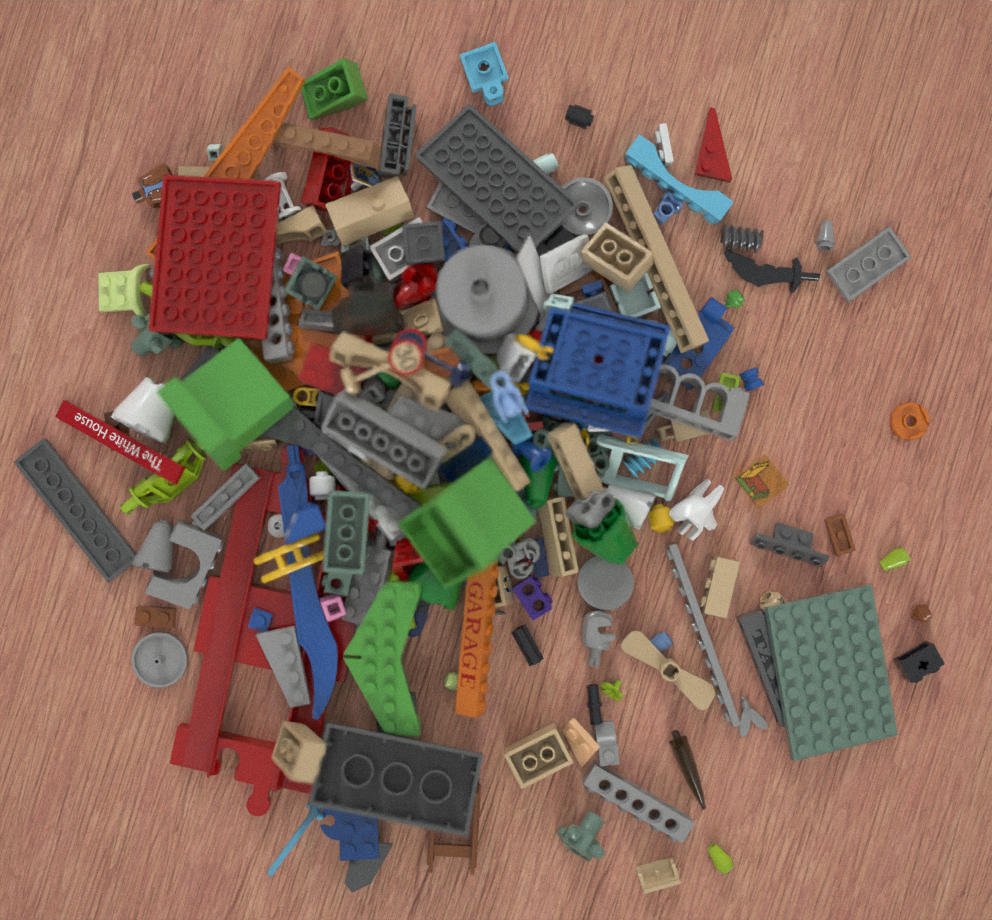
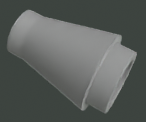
M832 221L821 222L815 243L820 251H830L835 245Z

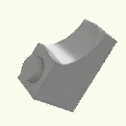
M602 721V724L594 725L596 743L600 746L597 751L600 766L620 764L614 721Z

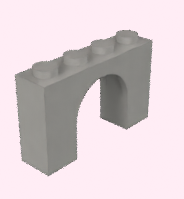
M177 519L169 541L193 550L199 557V566L192 575L186 578H173L153 571L146 586L145 594L190 609L192 604L196 605L200 596L198 591L200 587L205 586L208 579L206 574L208 570L213 569L216 562L214 559L216 552H221L224 543L222 542L221 535L209 530H202L196 525Z

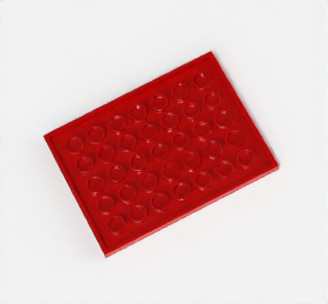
M163 175L148 331L267 340L281 194L280 181Z

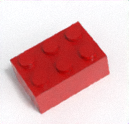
M313 342L298 380L337 395L346 388L341 371L346 369V367L330 360V348ZM349 366L348 368L353 370L356 376L366 373L368 367Z

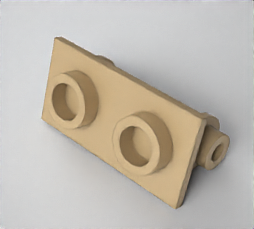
M260 435L259 438H256L243 448L241 452L252 453L255 450L270 451L273 448H279V445L274 438Z

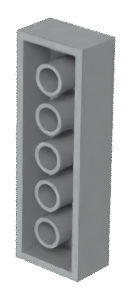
M346 388L335 396L321 427L323 430L424 490L433 480L449 450L360 396H352Z

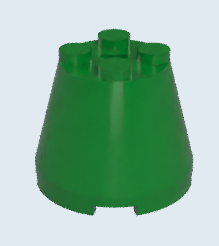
M614 497L615 503L613 508L595 528H588L572 522L574 526L572 537L580 546L604 561L621 565L625 563L626 558L638 547V542L625 507Z
M421 561L417 562L411 569L407 582L421 583L420 599L430 604H443V608L454 610L459 600L463 580L444 588L426 562Z

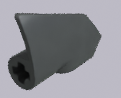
M379 842L380 858L350 860L345 884L352 893L372 883L391 850L392 843Z

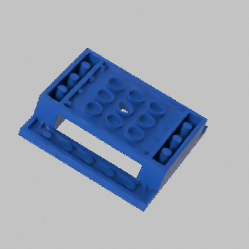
M573 303L570 312L550 308L540 347L550 346L553 352L548 353L545 351L546 355L550 357L549 359H540L538 355L536 356L529 380L530 390L525 404L527 410L641 439L671 326L578 303ZM601 356L604 358V362L597 365L593 362V358ZM555 390L626 408L627 413L550 394V391Z

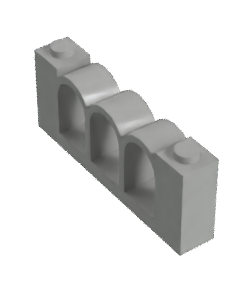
M660 365L658 374H663L669 378L671 390L666 403L651 398L648 412L729 441L734 440L738 436L749 393L744 392L743 389L738 387H731L728 390L721 383H711L705 386L703 380L695 374L688 373L679 377L675 368L670 365ZM689 383L696 390V400L692 412L673 406L679 384ZM706 392H714L721 398L722 407L717 421L699 415Z

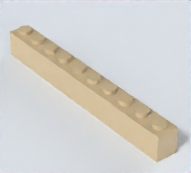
M632 165L615 168L604 179L630 238L653 252V265L647 273L669 326H671L670 329L681 353L695 349L709 342V339Z

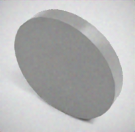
M598 556L589 559L582 566L577 581L578 591L584 602L600 611H612L624 605L631 596L634 585L632 572L626 563L621 565L608 563Z
M164 631L154 632L143 637L136 644L132 653V668L135 675L144 684L155 688L168 687L176 683L185 674L189 664L188 650L184 642L176 635Z

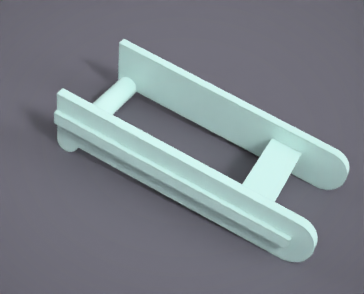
M599 435L597 437V443L600 446L612 449L609 457L610 467L600 476L602 483L663 497L666 501L672 500L689 455L632 441L627 444L626 440L607 435ZM627 452L676 464L669 485L664 486L618 475L617 471L623 453Z

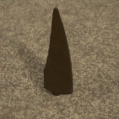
M674 730L671 732L674 740L669 741V745L688 786L702 809L705 810L706 805L702 784L686 735L681 737L679 730Z

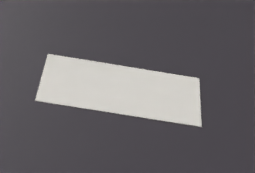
M529 235L517 257V261L542 319H544L543 305L545 300L548 301L551 294L545 292L541 261Z

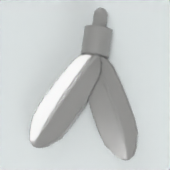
M742 696L740 703L743 711L740 717V735L742 737L747 735L751 721L759 728L767 729L768 726L765 719L751 708L748 700Z

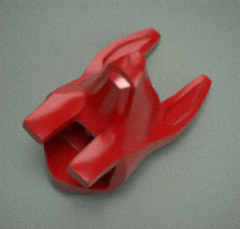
M430 263L413 264L403 271L401 281L396 285L393 295V302L397 308L414 304L416 306L430 299V295L438 285V274L435 267Z

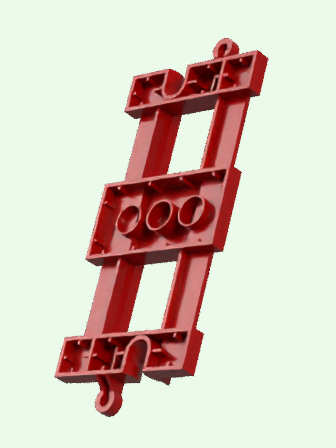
M287 446L280 454L282 461L281 472L251 466L261 478L235 502L236 505L221 576L214 574L209 576L193 651L204 653L190 724L181 723L177 726L170 764L207 772L206 778L219 774L223 762L222 750L224 748L234 749L239 755V764L235 768L233 778L235 781L254 784L253 793L246 803L248 812L253 816H262L268 812L271 806V788L274 789L273 792L284 788L311 794L313 783L291 780L271 759L276 742L221 731L235 662L272 670L256 637V634L261 633V631L248 627L254 608L256 607L274 614L268 631L296 625L291 591L252 583L256 567L254 558L258 557L267 511L281 513L278 486L287 477L286 466H289ZM299 446L300 462L303 464L305 453ZM234 463L232 465L230 478L240 468H242L244 464ZM306 478L307 502L313 504L315 496L310 494V479ZM335 485L336 491H347L344 486ZM320 511L324 523H327V513ZM368 521L367 531L376 533L378 527ZM322 559L316 588L319 598L332 594L324 592L325 586H322L324 574L328 575V572H323L324 559ZM334 578L331 580V584L334 587H340L342 581ZM339 595L345 607L347 596ZM341 616L327 621L337 644L338 661L335 682L344 683L348 672V666L344 657L351 655L343 654L353 639L357 626L355 623L342 620ZM300 645L311 703L291 707L288 721L305 724L321 739L327 706L319 719H313V671L309 656Z

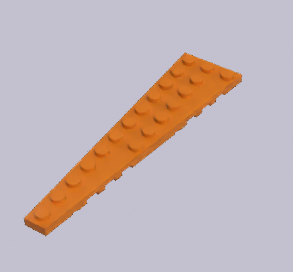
M288 66L203 177L253 179L306 80ZM157 237L145 252L154 261Z

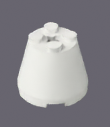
M145 377L114 410L111 417L124 426L141 433V435L165 444L169 439L175 414L156 392L164 384L160 383L157 385L155 381Z

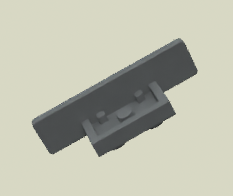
M778 522L774 525L773 538L756 533L750 540V545L758 549H766L777 555L792 557L794 560L804 561L813 566H823L829 560L828 555L812 550L813 533Z

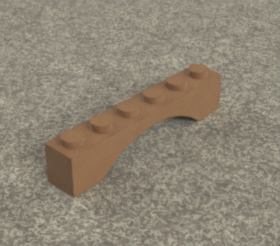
M288 123L281 125L271 144L272 146L289 150L303 149L321 152L373 168H377L382 151L374 141Z

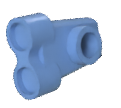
M666 191L660 198L661 203L653 213L660 225H663L674 213H678L684 206L669 191Z

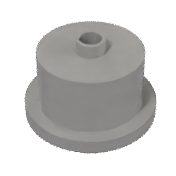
M473 246L458 252L446 262L438 273V285L431 294V299L435 298L439 305L445 331L442 332L444 336L448 338L459 328L484 355H495L504 342L503 337L506 334L527 335L533 329L539 309L517 261L518 256L496 246Z

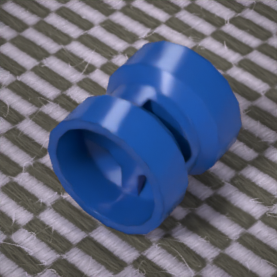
M757 367L739 374L741 380L746 382L744 385L746 392L764 385L763 380L758 378L759 370Z

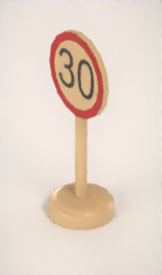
M399 340L389 350V363L359 376H356L350 368L343 369L341 374L347 390L352 396L360 392V380L390 367L399 375L409 376L415 374L420 370L424 362L422 348L413 340Z

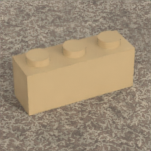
M716 555L713 556V559H710L708 564V570H710L709 577L705 578L703 586L705 593L704 596H701L699 607H701L703 613L727 619L740 562Z

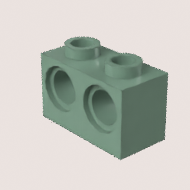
M328 572V575L324 574L322 586H325L324 592L348 596L352 574ZM338 578L342 581V585L334 587L331 584V580Z

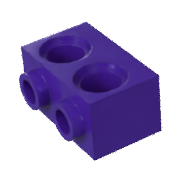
M530 574L514 584L512 590L534 621L552 609L550 603L553 601L547 592L543 594L540 589L542 584L537 576L533 578ZM525 584H532L534 586L533 591L530 593L524 592L523 586ZM536 600H542L544 606L536 609L533 603Z

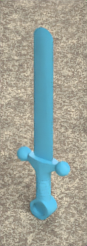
M307 803V809L311 810V812L268 870V876H272L315 816L319 821L323 819L322 807L308 805L309 803Z

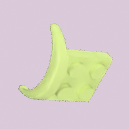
M141 264L129 271L98 273L99 311L133 310L137 315L146 318L148 314L142 305L139 288L142 274L150 267V264Z

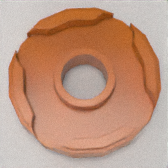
M907 402L894 408L890 415L889 423L891 430L897 437L904 440L919 439L926 433L930 418L923 406ZM908 416L914 419V424L911 427L906 424Z

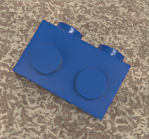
M445 217L442 222L445 260L447 262L455 254L466 249L468 244L463 236L459 238L455 231L458 229L452 220L448 221Z

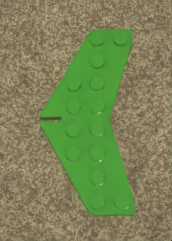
M386 582L343 654L356 655L345 656L344 660L385 733L391 735L419 737L421 734L420 719L416 715L402 666V653L421 595V583Z

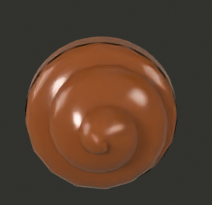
M926 604L916 605L911 615V619L922 623H927L929 619L933 618Z

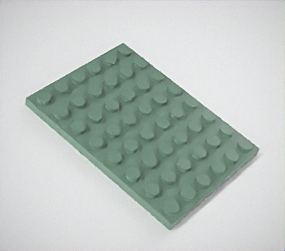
M872 585L858 586L764 607L791 760L797 761L898 735Z

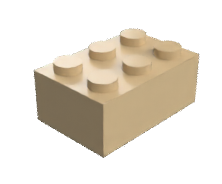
M607 223L599 229L581 250L582 263L628 293L653 265V252Z
M283 721L271 759L291 780L313 783L319 773V764L325 754L326 744L305 724Z
M555 722L504 748V756L521 789L573 763L572 755Z

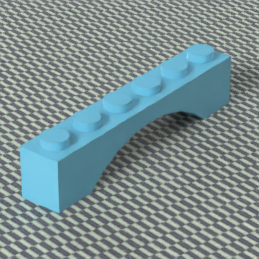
M640 134L624 156L628 165L641 170L644 177L655 180L661 189L669 190L676 199L687 203L690 210L701 213L704 219L711 224L715 223L717 225L734 202L720 191L697 190L676 180L663 166L657 154L656 146Z

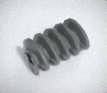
M724 224L720 242L723 243L724 249H727L730 244L731 250H734L736 245H738L739 251H742L745 246L748 253L751 248H754V253L757 254L763 241L764 230H761L759 233L758 229H754L751 233L750 228H746L743 231V227L739 226L736 230L733 225L728 230V226Z

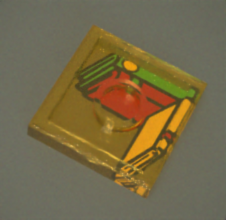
M766 455L760 457L734 478L759 509L789 485Z

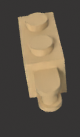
M701 407L699 415L710 419L709 411H702ZM668 420L669 425L656 429L660 436L659 442L672 438L673 442H680L709 434L673 420ZM670 428L671 436H667L666 429Z

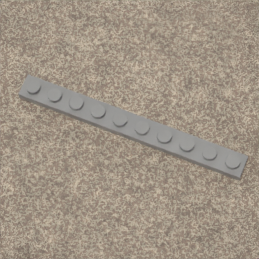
M671 542L666 544L668 549L665 552L668 560L673 562L674 567L671 569L675 579H679L680 586H678L681 596H685L687 603L684 606L687 614L692 616L691 626L693 631L699 635L700 639L697 642L700 650L705 652L706 657L703 659L707 669H711V682L714 687L717 686L719 692L716 694L720 705L723 704L725 708L723 716L727 723L730 722L733 727H737L741 723L677 544Z

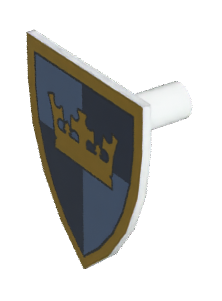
M351 162L352 179L355 181L351 185L353 191H357L363 184L370 187L383 182L382 178L378 177L377 168Z

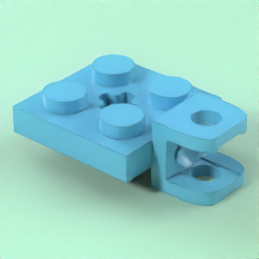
M496 42L460 54L459 57L472 93L482 90L484 100L489 107L502 103L504 96L501 83L508 81L509 77ZM483 63L485 64V66L489 65L487 71L484 72L483 70H479L481 68V64Z

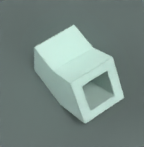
M209 144L207 147L208 160L216 161L223 152L224 147L221 144Z

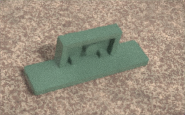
M457 328L445 340V343L462 361H467L471 364V370L494 393L491 378L494 374L501 371ZM501 378L497 380L496 385L499 388L504 387L506 380Z

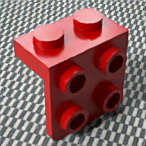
M403 538L396 541L392 568L394 575L398 576L400 582H407L410 564L424 561V559L408 538Z

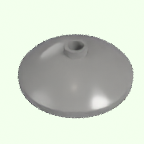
M586 177L573 179L563 185L562 188L580 204V207H584L586 212L581 213L578 208L561 226L569 233L577 236L596 234L605 223L609 222L612 215L613 203L607 188L599 181Z

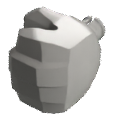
M599 610L585 614L580 632L582 645L590 648L587 665L592 667H599L601 650H610V642L616 640L614 633L598 632L600 626H612L613 621L609 613Z

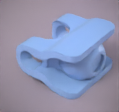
M505 372L494 374L491 378V385L494 390V403L504 423L508 422L506 417L518 416L522 410L525 414H528L527 407L519 391L512 385L509 376ZM504 378L506 380V385L504 387L499 388L496 385L497 380Z

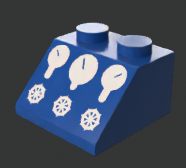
M306 502L299 505V509L294 511L284 534V539L287 543L326 528L316 504Z

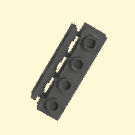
M389 93L386 104L378 177L391 179L399 176L400 170L402 175L406 176L409 170L417 104L408 107L409 97ZM405 113H407V124H406V126L404 125V116H405ZM405 132V142L404 144H401L402 133ZM400 151H402L403 157L401 164L399 163Z

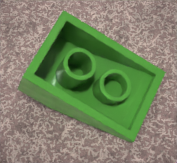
M342 58L309 77L301 88L310 120L353 108L368 100L357 63L346 58Z

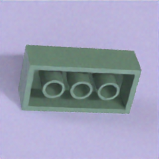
M329 491L323 572L364 574L370 493Z

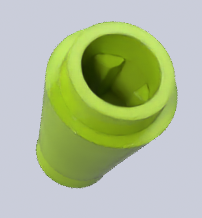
M903 547L895 548L879 561V564L884 571L907 565L910 558Z
M716 843L707 848L717 871L725 874L734 867L733 859Z

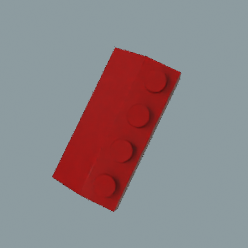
M333 127L319 128L322 131L350 136ZM313 151L301 203L309 207L313 205L316 210L328 212L325 204L350 195L353 183L351 161Z

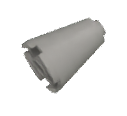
M159 519V522H154L132 565L171 574L173 542L169 541L173 526L170 525L171 522Z

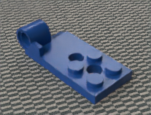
M710 297L698 313L709 342L701 345V353H695L693 349L681 353L677 345L663 364L675 368L679 377L688 373L701 377L734 330L732 325L721 318L727 307L713 297ZM684 358L691 361L689 369H684L681 365ZM681 383L687 389H693V386L689 383Z

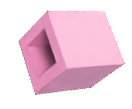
M332 593L319 598L327 621L346 615L338 594Z

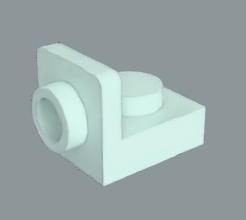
M551 293L548 301L545 300L543 305L545 320L548 318L550 308L570 312L574 298Z

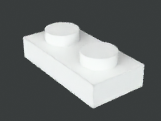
M667 123L659 124L654 132L655 142L659 143L660 150H658V156L663 166L669 167L674 160Z

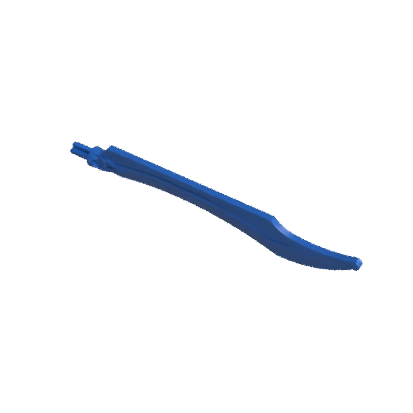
M298 445L287 446L289 466H286L287 477L278 486L284 534L294 511L299 509V505L308 501L304 464L300 462ZM308 544L300 547L303 557H309ZM293 551L287 553L288 565L297 562ZM310 564L289 573L298 643L307 652L313 671L314 707L312 717L317 720L325 710L333 691L337 673L338 654L336 641L330 631L319 601Z

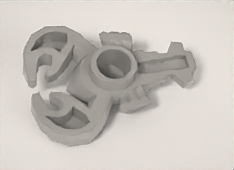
M525 538L518 543L515 542V539L499 553L500 557L497 558L502 565L507 560L510 573L518 579L528 577L533 571L534 565L532 564L529 568L525 569L524 566H527L529 562L516 563V561L523 559L525 554L530 560L532 558L531 553L534 556V563L539 559L540 547L532 538Z

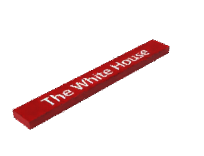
M63 400L55 416L172 484L178 485L186 469L180 463L69 401Z

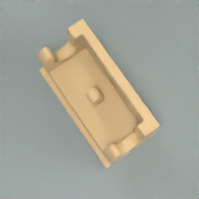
M672 856L636 866L644 894L681 884Z

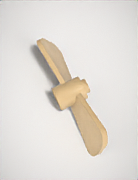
M631 631L622 640L621 648L625 653L658 669L662 677L667 681H673L698 709L705 710L710 706L715 697V688L711 683L681 669L673 659L665 658L640 631Z

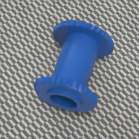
M532 435V437L513 445L512 452L515 456H525L531 462L530 469L533 472H537L548 464L552 453L549 448L541 450L532 443Z

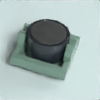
M302 256L284 291L319 310L338 276Z

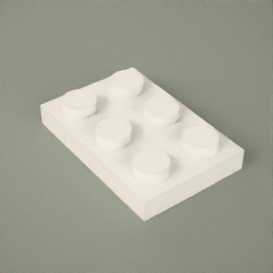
M583 234L540 256L546 293L551 294L593 271L582 263L581 250L589 242V236Z

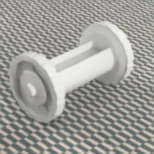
M278 172L264 179L281 182L279 205L281 213L278 216L279 221H283L302 211L300 206L294 207L285 187L284 181L288 178L286 172ZM286 203L289 204V208H288V209H285V208H284V205H285Z

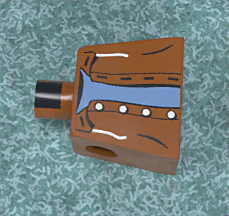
M165 163L138 179L141 189L132 193L137 204L146 201L152 208L160 207L163 175H173L171 169Z

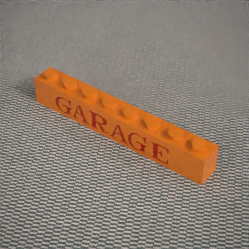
M497 560L492 562L483 571L467 578L455 714L473 718L484 714L487 707L485 694L489 687L487 674L490 671V663L488 662L492 651L490 640L494 631L492 618L496 610L494 597L497 594L496 578L499 574Z

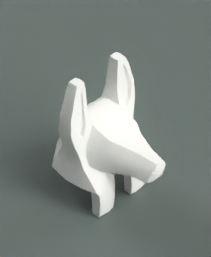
M708 479L695 487L687 498L678 502L669 512V516L675 522L683 520L676 530L679 534L683 535L691 525H694L686 536L692 541L702 532L703 527L707 530H714L717 526L712 509L719 501L724 487L719 485L704 498L703 494L711 484V481Z

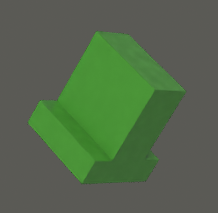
M239 338L184 381L180 382L177 377H174L156 391L223 471L242 458L239 452L295 408L290 396Z
M491 457L471 468L424 505L411 512L398 522V525L442 586L446 588L487 568L500 557L499 553L530 528L536 520Z

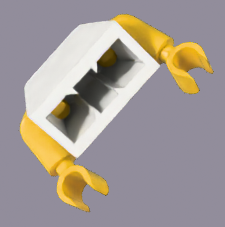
M506 334L503 337L504 342L497 352L499 370L505 372L520 395H524L527 393V390H530V385L528 382L520 383L519 381L536 356L535 351H537L540 359H549L550 357L546 355L545 351L551 353L553 349L550 346L540 347V343L523 334Z

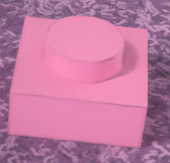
M290 253L283 271L292 275L301 257Z

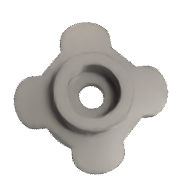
M335 227L326 229L328 233L322 235V246H338L340 240Z

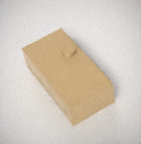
M398 176L325 204L342 246L414 218L410 201Z

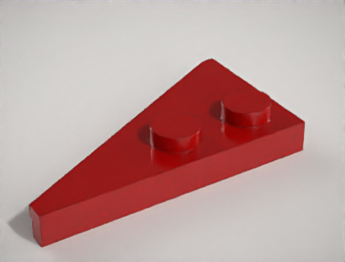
M710 107L694 175L730 183L732 175L716 110Z

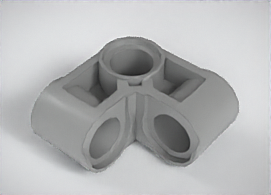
M594 490L585 501L577 498L565 512V515L576 524L595 528L613 508L615 503L614 496L603 491Z

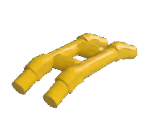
M315 532L254 558L256 565L275 558L278 565V570L261 577L262 582L267 583L324 559L325 550L304 558L300 549L302 546L319 540L318 533ZM293 551L297 562L286 566L282 555Z

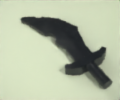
M729 249L724 251L728 262L733 264L732 268L742 279L757 287L787 282L792 283L789 291L793 293L799 287L800 280L819 281L820 273L801 272L802 266L798 258L792 260L793 268H775V266L769 264L758 266L753 259L734 253Z

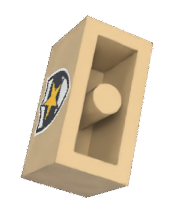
M507 565L498 566L499 574L496 578L497 594L494 597L495 607L507 606L515 602Z

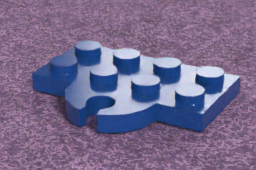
M327 808L323 809V818L327 815H332L335 818L333 826L326 824L320 826L327 837L333 840H340V861L380 858L377 818Z

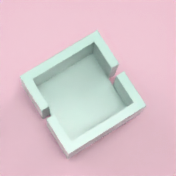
M647 272L629 293L616 284L609 287L614 303L618 304L616 308L619 314L640 318L661 308L655 291L649 295L647 294L653 288Z

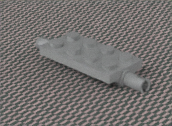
M377 528L375 544L372 546L366 545L364 574H352L344 609L346 615L342 616V620L355 623L357 626L355 633L382 586L388 582L395 552L387 550V538L379 528Z

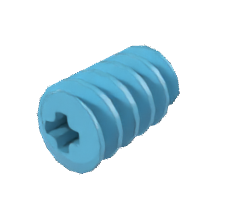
M651 438L652 444L649 442L645 443V445L662 449L654 438ZM632 454L633 458L627 455V462L622 460L628 471L636 478L639 477L637 471L645 473L644 466L651 469L650 462L657 465L656 459Z

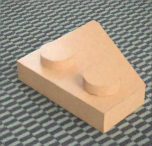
M573 718L565 726L563 733L580 766L583 768L600 746L578 721Z

